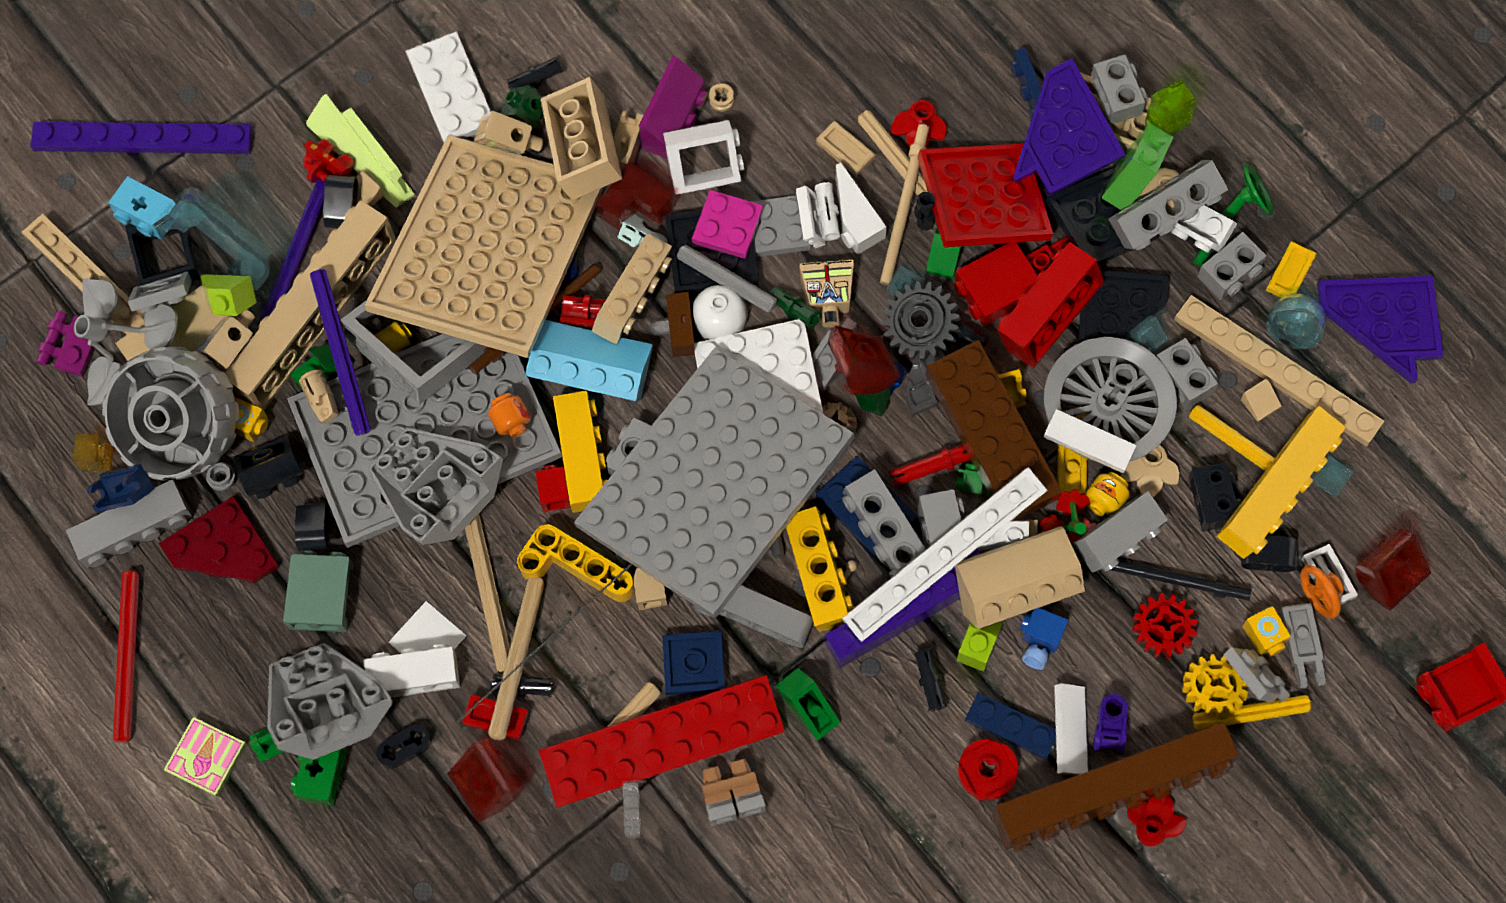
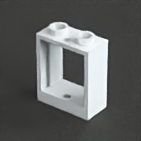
M729 120L663 133L675 195L741 182L739 171L744 170L741 154L736 155L735 149L736 146H740L737 129L732 130ZM726 140L730 167L683 176L679 154L680 149Z

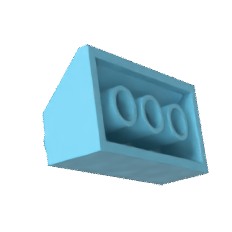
M545 320L529 356L525 376L632 401L642 399L653 344L621 337L616 345L591 332L592 330Z

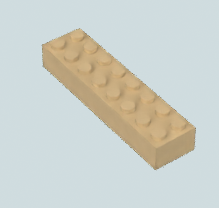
M361 200L355 207H351L347 211L344 222L339 228H335L330 233L328 242L322 250L314 253L307 269L296 276L289 292L283 294L278 299L274 311L270 316L263 318L256 334L247 341L241 349V353L232 361L229 367L224 369L234 388L232 390L234 397L255 405L264 411L289 379L290 373L296 370L310 352L309 349L313 348L324 334V325L310 279L311 272L319 269L327 271L339 314L396 241L388 218Z

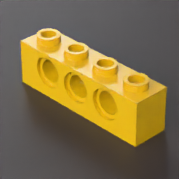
M817 507L797 512L786 526L814 625L819 632L845 624L842 618L854 609L851 596H845L842 586L846 585L847 582L842 567L837 569L834 560L839 555L834 540L829 542L826 531L831 530L826 513L821 515ZM819 536V542L816 546H806V541L809 537ZM827 563V570L824 573H814V568L817 564ZM825 591H836L833 600L829 602L822 601V595Z

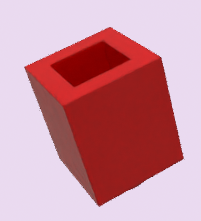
M548 465L540 471H535L543 513L571 508L564 466Z

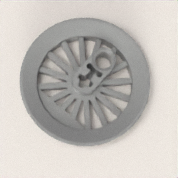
M1093 338L1071 347L1052 366L1044 388V408L1049 423L1057 409L1070 416L1088 413L1087 416L1081 419L1082 421L1090 423L1096 418L1093 426L1098 428L1103 420L1102 430L1108 432L1110 425L1112 434L1122 439L1120 427L1130 441L1136 445L1130 461L1149 454L1162 443L1173 425L1177 410L1175 386L1163 363L1143 346L1121 338ZM1099 363H1110L1106 382L1104 381ZM1092 365L1097 385L1083 367ZM1076 373L1087 388L1071 380L1069 377ZM1116 377H1125L1129 384H1120L1117 382ZM1145 383L1150 389V392L1129 396V394ZM1065 386L1083 397L1061 394L1062 387ZM1154 400L1155 408L1132 404ZM1107 401L1112 402L1109 407L1105 405ZM1061 403L1083 407L1062 411ZM1133 414L1154 417L1153 425ZM1128 423L1147 434L1140 439ZM1077 453L1078 455L1084 458L1090 459L1082 454Z

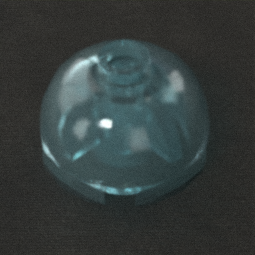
M1292 293L1283 296L1274 303L1266 327L1270 336L1278 343L1280 339L1291 342L1287 347L1307 349L1314 347L1318 344L1319 339H1322L1326 327V316L1323 307L1317 300L1304 294Z

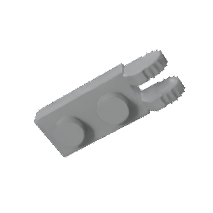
M1305 603L1281 607L1282 622L1291 636L1287 641L1292 667L1295 666L1298 688H1307L1308 680L1304 668L1306 664H1313L1314 679L1317 685H1325L1326 680L1322 663L1324 658L1312 604Z

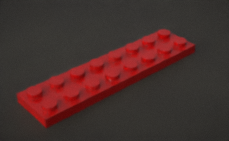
M765 674L538 749L556 807L558 808L783 733L785 730L768 677Z

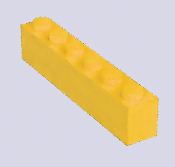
M1317 406L1305 417L1216 537L1243 559L1252 552L1257 555L1268 542L1265 539L1268 532L1273 534L1282 524L1283 520L1280 518L1282 513H1288L1298 502V499L1295 498L1299 491L1303 493L1313 481L1310 477L1314 471L1318 473L1327 463L1328 459L1325 455L1328 451L1334 452L1341 444L1343 439L1340 438V435L1346 427L1322 407Z

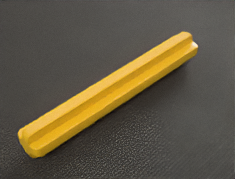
M1196 405L1190 412L1189 418L1264 471L1275 459L1200 405Z
M1307 695L1290 697L1283 702L1278 699L1273 702L1266 701L1242 705L1240 710L1234 708L1233 714L1230 717L1225 712H1222L1220 719L1216 718L1214 712H1210L1208 717H1204V712L1193 715V725L1195 730H1203L1222 722L1227 726L1305 713L1311 710V703Z

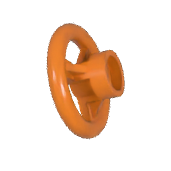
M1314 565L1303 567L1300 573V581L1308 601L1322 616L1329 619L1336 618L1341 611L1339 595L1343 593L1341 581L1334 573L1326 575ZM1309 574L1315 576V585L1310 584Z

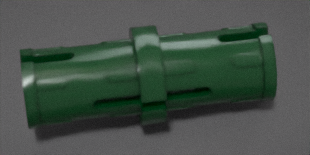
M779 286L771 290L770 295L777 299L776 306L783 309L788 317L799 319L809 328H813L819 323L821 318L820 312L806 305L802 298L787 293Z

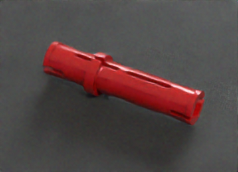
M962 444L949 450L946 448L940 449L938 454L893 470L891 469L889 473L891 478L903 475L893 479L892 482L896 488L899 485L943 469L947 471L952 470L954 465L971 459L968 453H963L966 452V449Z

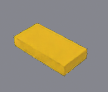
M1291 241L1266 291L1291 303L1317 253Z

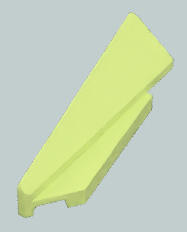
M327 94L322 96L307 119V126L322 140L325 139L331 143L334 151L339 156L346 154L354 161L353 169L358 173L361 171L365 172L381 187L384 197L394 207H399L413 198L415 195L402 179V174L352 108L341 114Z

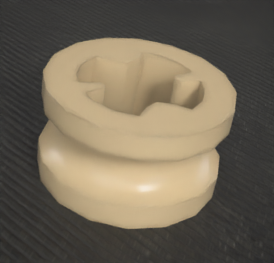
M720 83L710 89L709 99L712 108L722 112L729 110L733 106L734 94L729 85ZM721 93V96L726 94L727 100L722 102V99H720V102L717 101V94Z

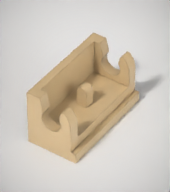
M623 111L613 139L621 174L630 177L641 146L639 124L643 115L637 113L636 118L631 119L627 116L628 113Z

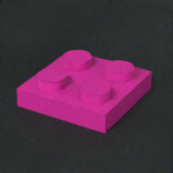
M710 190L693 234L692 243L746 259L763 212V205Z

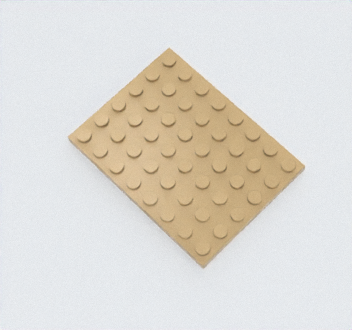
M448 135L365 303L366 311L529 358L604 187L571 200L557 183L554 164Z

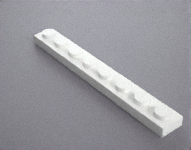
M1029 467L1026 468L842 619L862 642L1047 491Z

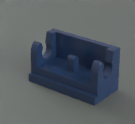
M137 464L100 474V479L89 486L87 493L96 492L97 489L100 491L101 498L92 505L95 513L133 505L154 490V487L142 465Z

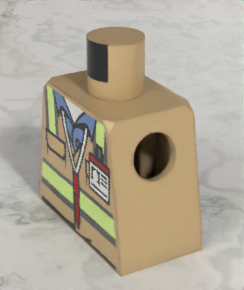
M491 111L481 116L474 142L520 155L525 150L538 154L542 147L543 139L530 135L531 125ZM511 133L514 135L515 141L511 138Z
M853 260L800 263V280L806 303L809 307L820 312L819 315H822L823 327H837L839 325V313H847L850 310Z

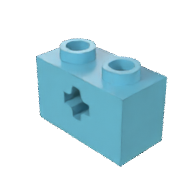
M128 176L108 202L114 212V218L125 225L131 223L145 236L150 237L154 235L161 240L180 214L174 200Z

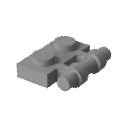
M1231 647L1224 654V657L1259 700L1273 702L1278 698L1283 702L1289 698L1290 693L1285 688V682L1280 676L1273 674L1269 669L1268 661L1263 656H1259L1254 649L1249 651L1248 649L1243 650Z

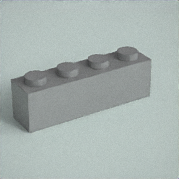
M172 479L155 487L154 490L135 504L107 510L67 529L66 533L78 560L86 568L97 567L104 564L107 558L115 554H124L131 551L134 545L142 541L148 542L160 536L161 532L169 528L176 529L183 526L193 516L180 488Z

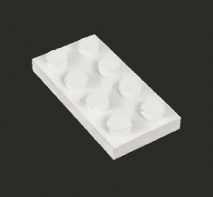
M457 32L407 50L406 54L443 143H445L448 135L461 139L476 135L481 116L489 113L490 109Z

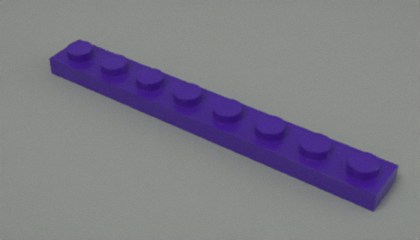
M33 122L30 147L33 151L250 154L253 129L251 124Z

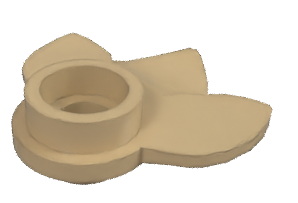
M1161 445L1149 453L1156 456L1157 460L1155 462L1149 461L1147 455L1137 460L1130 461L1124 473L1120 474L1126 482L1137 481L1140 493L1149 491L1153 498L1160 492L1163 483L1177 485L1179 481L1178 467L1167 458L1166 451Z

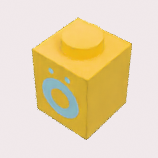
M235 397V401L238 402L239 420L236 423L235 433L255 443L257 438L265 433L268 426V417L263 409Z
M1273 606L1246 619L1242 626L1259 656L1267 653L1270 656H1274L1286 649L1285 644L1291 637Z

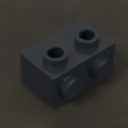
M1227 463L1193 468L1188 479L1201 530L1205 532L1221 529L1242 503L1240 498L1235 497L1233 488H1236L1234 473L1228 470Z

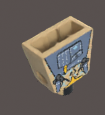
M245 310L238 316L223 318L196 351L212 359L220 371L227 369L253 333L248 329V326L255 319V316L250 311ZM228 331L232 334V340L228 336Z

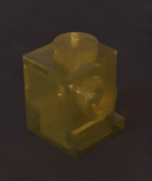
M76 433L72 461L81 471L88 472L110 471L113 453L111 443H106L99 434Z

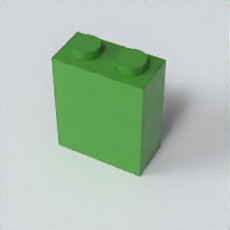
M1149 122L1126 151L1125 157L1119 160L1101 198L1120 210L1130 206L1157 174L1173 137Z

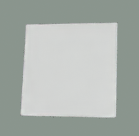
M426 601L393 636L389 643L400 653L402 650L416 648L419 651L430 650L431 646L437 644H447L448 647L455 649L467 635Z

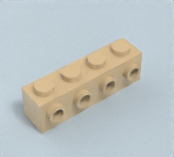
M648 233L645 235L598 312L591 332L616 345L623 333L629 334L636 320L633 316L636 312L641 314L648 301L645 296L648 292L651 294L654 292L660 281V278L657 276L660 272L665 273L672 259L668 257L671 245Z

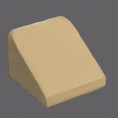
M361 171L358 174L357 204L361 200L372 207L384 196L383 191L365 172Z
M1267 379L1246 391L1241 398V401L1257 422L1281 408V404Z

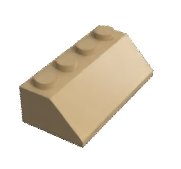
M1062 526L962 560L955 565L963 615L977 629L1085 591L1081 564Z

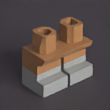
M745 759L730 763L733 778L722 780L719 767L703 770L704 786H702L711 827L737 820L731 793L734 795L740 819L766 812L755 772H751Z

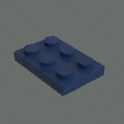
M857 456L816 493V498L876 558L877 555L873 549L876 545L870 536L865 537L858 526L859 518L854 511L850 513L842 501L844 488L872 471ZM885 484L910 525L915 523L918 516ZM867 501L864 503V507L869 513L879 512V506L876 502ZM887 525L880 527V533L885 538L895 536L892 527Z

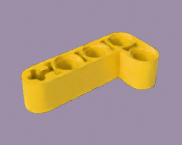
M549 524L539 526L517 558L520 572L526 580L530 577L542 578L552 563H555L599 591L612 581L610 580L611 575L612 579H614L624 570ZM552 536L555 538L552 545L544 546L541 544L544 537ZM570 551L580 553L579 557L574 561L565 559L566 554ZM530 560L539 561L538 566L533 570L524 568L525 564ZM594 566L604 568V571L598 576L589 574L590 569ZM625 571L602 592L617 602L630 600L635 593L631 574ZM614 582H616L619 585L625 582L626 588L620 587L617 590Z

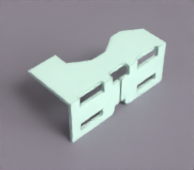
M635 214L623 222L617 237L632 247L640 245L644 237L639 235V232L645 235L648 233L668 243L662 234L645 228L642 224L644 220ZM628 225L632 227L633 229H635V232L627 228L626 226ZM623 234H624L625 236L629 237V238L631 239V241H629L628 239L624 238V237H623Z

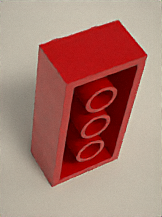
M1071 242L1064 249L1061 248L1057 251L1048 269L1038 274L1034 286L1029 292H1024L1020 296L1015 309L1010 314H1006L999 323L997 330L1008 352L1032 369L1035 368L1104 284L1095 258Z

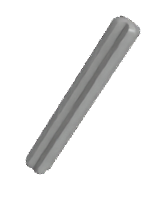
M688 245L680 248L677 258L722 286L730 288L739 296L766 312L772 311L777 302L775 297Z

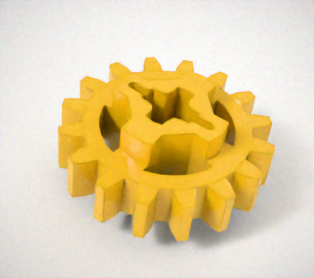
M1211 654L1209 661H1206L1202 656L1199 657L1198 665L1191 663L1188 669L1189 672H1185L1183 678L1185 683L1183 684L1182 692L1188 693L1185 701L1187 703L1195 702L1193 709L1195 712L1201 708L1204 709V717H1208L1210 712H1214L1217 719H1220L1222 712H1225L1230 717L1233 714L1234 708L1237 710L1242 708L1243 701H1246L1248 695L1246 691L1248 688L1247 684L1232 665L1226 663L1227 659L1224 656L1221 658V661H1217L1214 654ZM1196 682H1198L1197 686L1201 689V693H1199L1196 687Z

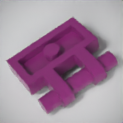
M56 311L54 319L48 323L47 329L49 331L45 341L40 343L37 350L39 356L36 363L47 366L50 357L57 359L54 365L56 370L84 377L95 347L87 344L88 339L75 335L74 324L78 318L77 316L73 317L69 326L64 324L67 314ZM59 335L66 336L61 348L55 347Z

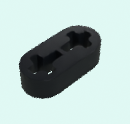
M421 725L409 726L386 739L378 746L376 752L377 759L388 769L397 768L429 749L431 745L430 733ZM417 732L419 736L425 735L421 738V745L417 746L415 743L405 746L413 740L412 735ZM391 747L394 751L402 747L403 749L395 753V760L391 761L389 758H383L387 755V748Z

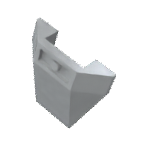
M407 427L370 465L368 471L401 529L421 545L454 540L494 498L503 459L483 444Z
M326 643L310 647L305 651L269 664L267 727L279 750L314 760L369 738L392 705V700L381 681Z

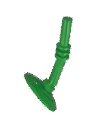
M1250 164L1244 165L1246 187L1241 189L1242 192L1235 197L1221 215L1232 220L1246 202L1248 204L1255 202L1262 211L1268 215L1273 214L1272 202L1260 177ZM1200 249L1193 263L1201 267L1213 249L1209 253Z

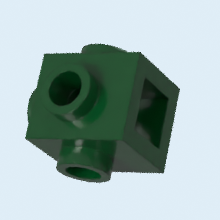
M525 85L512 88L505 97V105L501 114L531 125L532 129H535L544 115L541 98L543 97L532 86Z

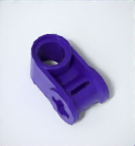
M1110 694L1099 705L1093 751H1099V749L1114 750L1124 755L1127 738L1128 706L1122 696ZM1108 703L1116 704L1120 709V715L1117 717L1108 715L1105 711V705Z

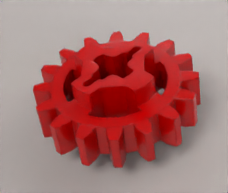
M1163 593L1159 594L1157 601L1151 596L1148 597V606L1141 603L1138 607V611L1141 614H1135L1133 617V621L1139 623L1132 628V632L1140 633L1136 643L1144 642L1146 644L1143 650L1145 653L1150 649L1155 650V658L1161 652L1165 653L1166 659H1170L1172 651H1175L1178 656L1182 655L1183 647L1189 649L1192 645L1190 639H1195L1197 632L1191 629L1198 624V620L1190 619L1194 610H1185L1186 601L1182 600L1179 604L1176 603V596L1173 594L1169 600H1165ZM1156 610V617L1146 621V617ZM1161 621H1164L1166 626H1171L1168 631H1165L1164 626H1159ZM1181 631H1184V634L1181 637V639H1179L1176 642H1173L1174 634L1181 633ZM1150 636H1153V637L1156 638L1159 642L1155 641V640L1152 639Z

